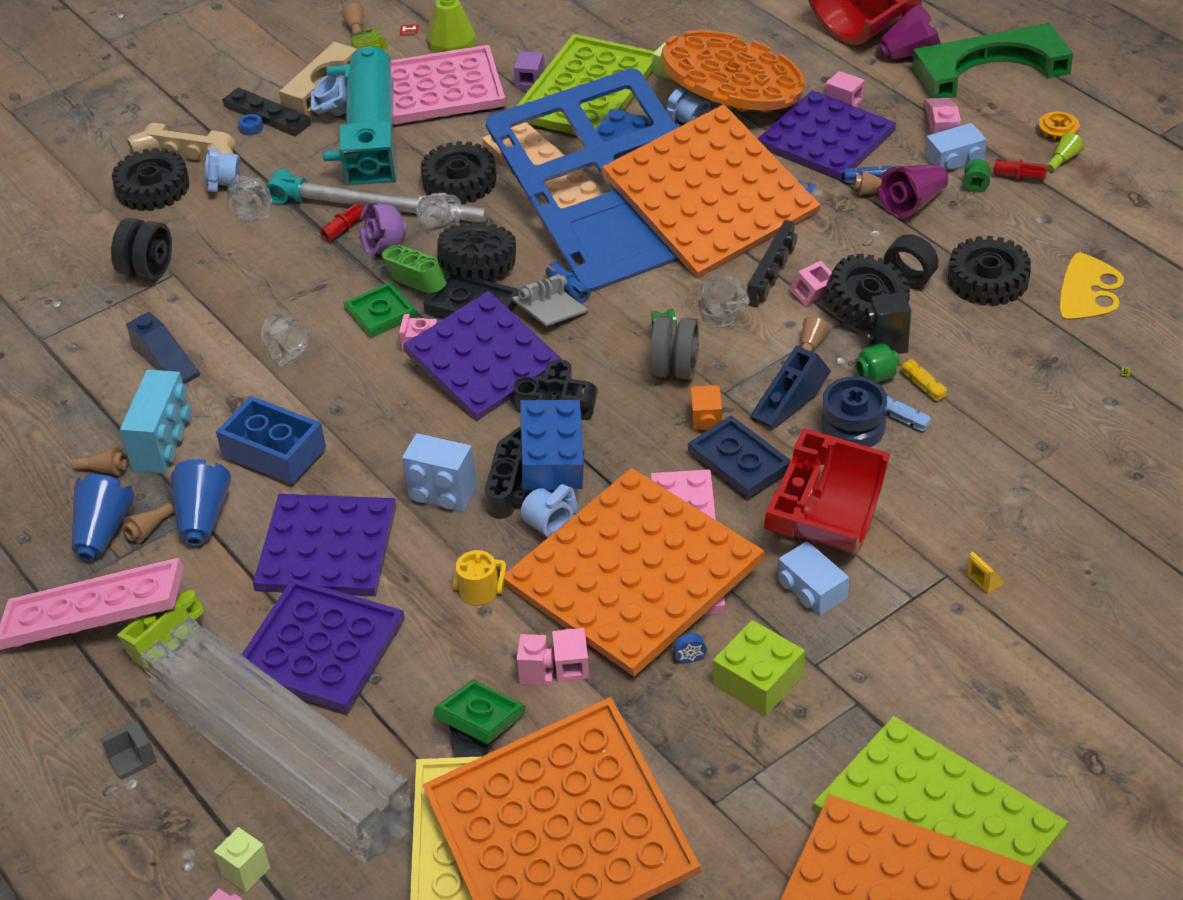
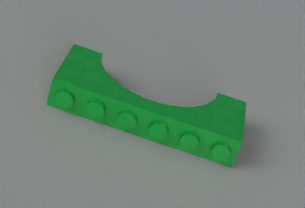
M1044 23L914 49L912 70L931 98H953L957 96L958 77L975 66L995 62L1018 63L1040 71L1047 78L1071 74L1073 53L1050 23Z

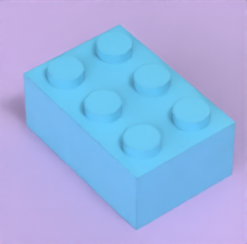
M146 370L120 428L132 471L166 473L169 463L174 461L177 444L182 441L185 425L192 417V406L188 405L186 397L187 388L182 382L180 372Z

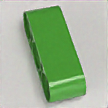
M394 245L383 251L382 258L391 279L426 293H435L445 287L446 280L435 257L402 245Z

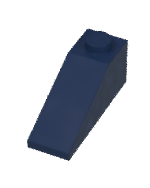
M151 312L140 315L126 324L132 348L156 370L180 372L183 384L200 376L198 369L165 325Z
M796 345L751 413V418L772 428L776 427L817 394L831 370L818 354Z

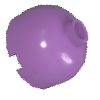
M367 203L364 206L360 220H365V228L360 229V237L365 252H372L371 255H382L385 249L394 245H400L407 233V225L399 211L395 207L384 203Z

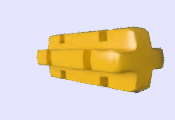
M909 359L902 364V373L911 378L924 392L929 393L928 395L935 401H940L946 397L947 388L940 382H937L938 380L923 367H920L916 361Z

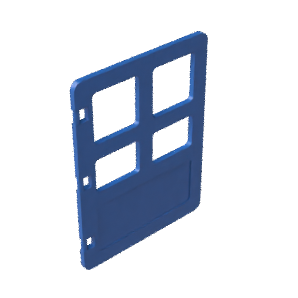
M627 69L487 117V131L498 145L502 156L527 198L536 209V213L564 260L567 261L572 272L578 277V281L591 292L679 260L602 175V167L614 161V158L628 154L677 128L639 70ZM629 89L651 121L652 126L609 141H603L580 104ZM555 112H562L584 146V149L539 165H534L511 127ZM509 138L513 146L506 148L502 140ZM595 166L611 192L566 208H560L544 183L587 167ZM544 196L548 204L541 206L537 197ZM577 255H579L582 261L584 262L583 264L578 266L572 258Z

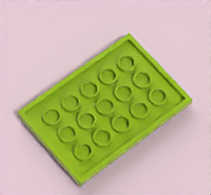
M573 34L517 106L627 69H637L647 79L653 70V53L655 51ZM624 89L582 103L580 106L596 130L611 109L623 111L634 95L629 89ZM555 112L527 122L528 124L545 127L546 129L575 134L562 112Z
M895 716L887 722L813 804V811L820 815L830 794L1033 866L1032 872L1064 834L1068 826L1067 820Z

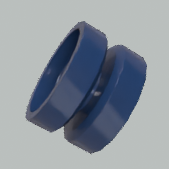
M845 377L829 384L823 393L822 433L868 447H873L880 442L885 434L887 394L883 387L875 381L864 377Z

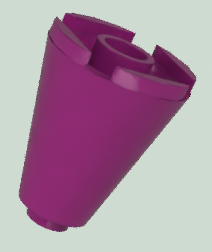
M940 165L894 166L886 169L881 174L880 179L882 181L881 186L878 187V195L881 204L888 213H894L899 216L897 218L901 219L910 217L947 187L948 174Z

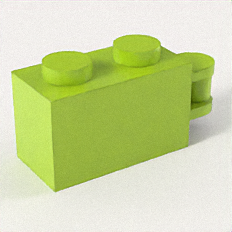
M187 590L176 598L173 609L139 616L118 633L117 636L131 660L151 672L198 631L193 621L204 612V607L200 603L195 591Z

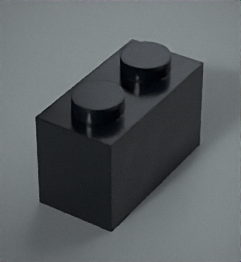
M905 292L871 296V308L866 310L869 329L865 330L867 346L883 343L887 344L891 350H895L898 354L908 353L911 308Z

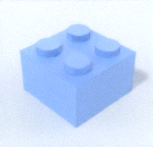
M416 433L402 457L409 499L464 512L477 488L472 446Z

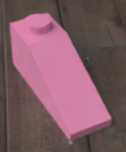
M950 98L924 100L931 134L961 126L958 106Z

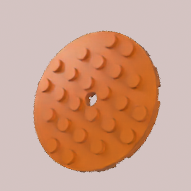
M710 30L685 31L681 37L676 35L669 37L666 40L665 46H663L660 56L661 64L674 83L680 84L689 91L711 101L732 106L738 111L745 112L749 109L768 113L770 110L782 109L795 104L802 95L805 79L797 65L783 54H780L778 57L771 53V47L755 40L750 44L738 39L739 35Z

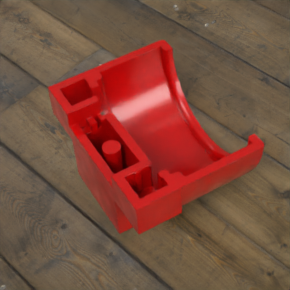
M808 0L814 15L827 32L837 40L848 45L863 44L885 28L899 21L912 8L920 4L922 5V0Z
M803 428L795 444L793 457L778 491L775 490L766 510L763 529L797 540L801 538L853 555L857 554L866 538L876 510L890 453ZM824 465L820 481L818 482L820 473L819 466Z

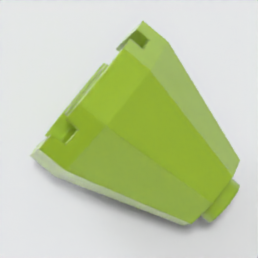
M437 0L435 2L427 31L428 44L433 53L471 48L477 43L475 31L459 0Z

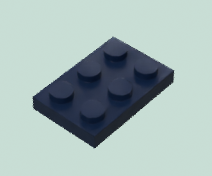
M732 415L688 442V452L747 498L784 475L791 461Z

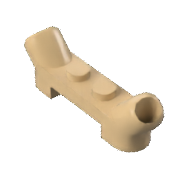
M150 123L144 131L131 135L128 138V146L132 155L136 151L140 154L143 153V149H148L149 152H152L153 148H158L159 152H161L164 148L168 149L169 152H176L183 159L206 162L208 148L210 147L217 148L219 153L234 154L233 151L236 148L235 140L227 133L211 130L208 136L173 132L168 131L166 124Z

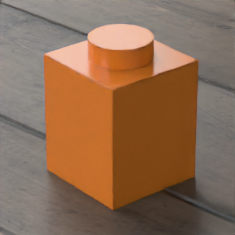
M719 385L690 387L693 432L707 431L722 421Z

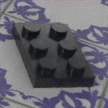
M450 271L444 276L446 280L445 287L438 292L431 293L423 303L424 311L447 317L490 291L502 304L512 311L517 304L512 300V297L518 296L520 289L480 278L472 279V276L462 278L461 274L455 276Z

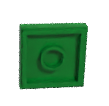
M391 282L343 302L345 311L370 339L401 325L404 314H409L410 318L418 317L417 310Z
M472 679L435 706L433 717L488 744L525 715L526 705Z

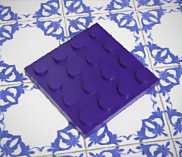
M812 90L765 131L758 140L772 154L842 182L844 180V169L859 166L895 132L896 122Z
M490 291L404 343L403 349L476 422L514 397L513 384L517 379L521 377L543 378L548 363L562 359Z
M278 494L253 581L254 590L283 593L291 579L294 578L353 596L376 597L397 507L395 498Z
M292 578L231 669L233 678L348 713L405 619L404 610Z

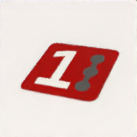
M401 25L400 36L417 35L419 25Z

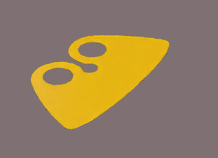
M1082 252L1076 253L1068 265L1060 297L1062 317L1065 319L1085 318L1114 311L1119 306L1118 297L1108 291H1093L1091 287L1097 285L1103 289H1116L1123 284L1124 276L1112 266ZM1103 274H1113L1117 277L1118 281L1115 284L1107 285L1101 282L1100 277ZM1098 296H1108L1112 298L1113 304L1108 307H1102L1095 302V299Z

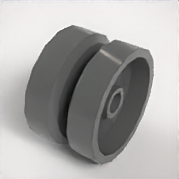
M657 316L651 342L650 366L652 377L668 378L674 363V373L677 379L693 380L699 353L698 319L682 318L678 323L676 331L673 317Z

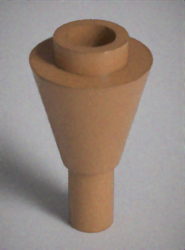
M349 3L342 8L341 15L352 30L354 39L361 40L363 38L361 27L364 9L358 3Z
M862 170L860 175L856 174L853 190H857L858 196L878 194V187L881 186L882 179Z
M817 316L804 319L801 340L802 348L812 352L828 334L830 328L824 319Z
M119 447L93 455L90 458H77L73 460L74 470L91 469L116 476L122 475L127 467V456Z
M167 503L155 511L152 510L125 517L122 527L124 535L130 541L138 544L142 543L160 524L161 520L175 512L174 507Z

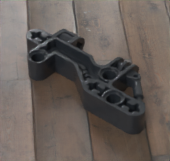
M558 359L548 363L544 378L521 377L513 384L515 409L519 413L521 400H580L581 419H587L593 415L598 389L591 382L572 379V367L566 360ZM520 427L498 442L486 483L485 492L488 513L496 519H504L512 515L516 503L522 504L525 498L534 491H519L522 482Z

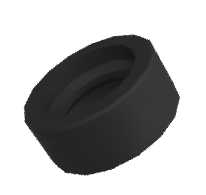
M913 234L902 235L896 238L884 254V264L887 265L890 262L894 265L893 271L899 269L902 272L901 277H906L907 285L910 288H919L925 285L938 268L939 259L935 249L929 242ZM899 252H906L914 256L922 265L923 271L912 269L906 265L901 259Z

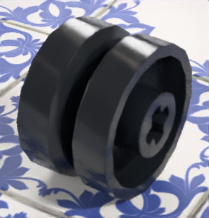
M128 217L123 219L116 227L111 245V261L115 271L118 274L134 277L138 275L140 278L151 280L161 278L167 270L172 252V237L166 224L158 222H145L144 220Z

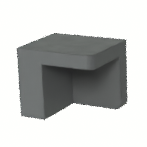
M137 720L101 738L107 759L121 780L157 762L151 743Z

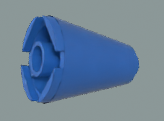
M186 460L175 465V470L171 473L179 537L190 546H200L210 539L231 484L229 470L216 462L215 467L205 465L206 460Z
M87 474L84 480H81L80 477L76 480L73 500L72 551L81 560L93 561L102 556L133 504L135 494L132 488L127 486V489L119 486L120 480L102 474Z

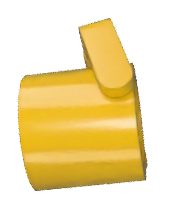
M481 550L464 553L456 562L453 590H459L461 599L468 604L484 605L496 598L497 594L502 595L504 592V575L507 572L506 563L503 560H495L491 554ZM497 570H501L499 581L497 577Z

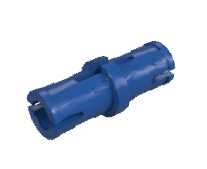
M556 261L550 263L549 265L555 269V272L547 267L546 275L548 277H553L556 274L565 276L567 285L564 287V292H568L579 303L586 302L587 300L581 293L589 298L591 291L578 281V277L573 272H567L560 263Z

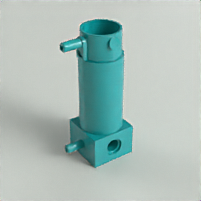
M362 47L354 51L350 58V64L327 66L326 68L328 76L345 75L347 102L346 124H340V150L324 151L323 160H342L347 185L397 182V153L393 136L394 79L391 74V58L387 52L378 47Z

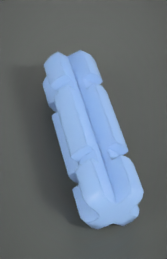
M887 396V414L889 412L890 417L909 426L914 424L913 427L920 431H925L930 426L931 417L923 412L918 414V410L902 402H894L893 398Z

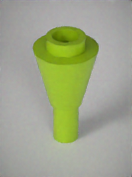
M1070 132L1062 135L1054 157L1046 165L1049 172H1054L1061 163L1084 150V144L1079 135Z

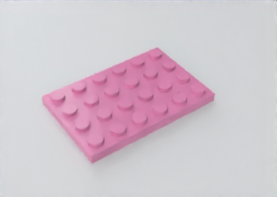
M489 45L391 60V74L394 79L393 125L506 106L504 92Z

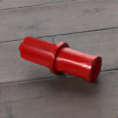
M997 158L994 164V175L1016 177L1017 180L1021 178L1044 180L1047 175V166L1044 164L1023 162V159L1010 161Z
M355 203L342 214L337 213L335 219L319 229L321 237L330 243L342 232H348L351 226L360 220L364 207L360 203Z

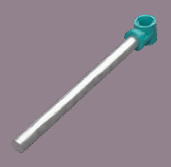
M284 169L276 170L264 188L265 197L274 204H284L287 199L302 203L305 198L351 205L360 203L361 206H365L367 203H384L395 207L400 212L477 223L486 222L487 208L307 183L306 178H295L291 172Z

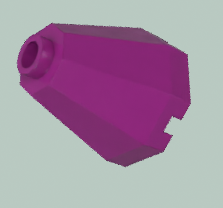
M921 4L912 8L881 38L879 48L885 58L889 57L890 60L913 57L914 49L941 44L938 32L935 27H931L929 22L932 20Z

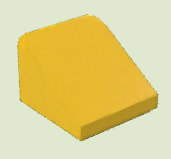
M974 552L969 553L967 576L986 593H990L1004 584L1001 577Z

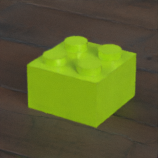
M751 620L713 659V685L765 716L805 675V650L754 620Z

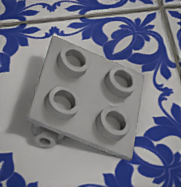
M559 274L524 285L519 290L518 296L512 297L515 303L545 326L553 325L554 323L588 312L586 307L564 292L567 279Z

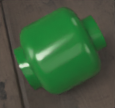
M883 343L862 349L859 352L858 358L855 359V368L858 376L873 380L876 383L892 379L896 375L897 366L900 365L898 353Z

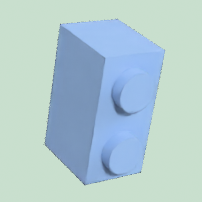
M972 123L927 135L925 157L932 165H940L946 171L965 166L974 159L985 160L987 139Z
M808 541L779 558L778 580L785 589H790L799 597L805 607L811 608L819 616L848 598L849 576Z

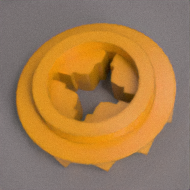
M1050 112L1039 119V132L1044 133L1045 137H1053L1054 140L1062 138V135L1066 132H1079L1080 123L1078 119L1069 113Z

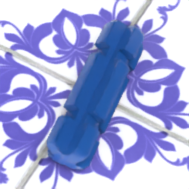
M879 166L859 167L858 170L846 168L844 169V181L847 184L854 183L856 174L860 175L862 170L880 177L886 169L893 166H882V169H879Z

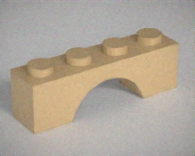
M333 42L279 91L281 105L310 116L314 112L311 109V91L315 89L322 78L327 76V66L350 64V58L357 48Z

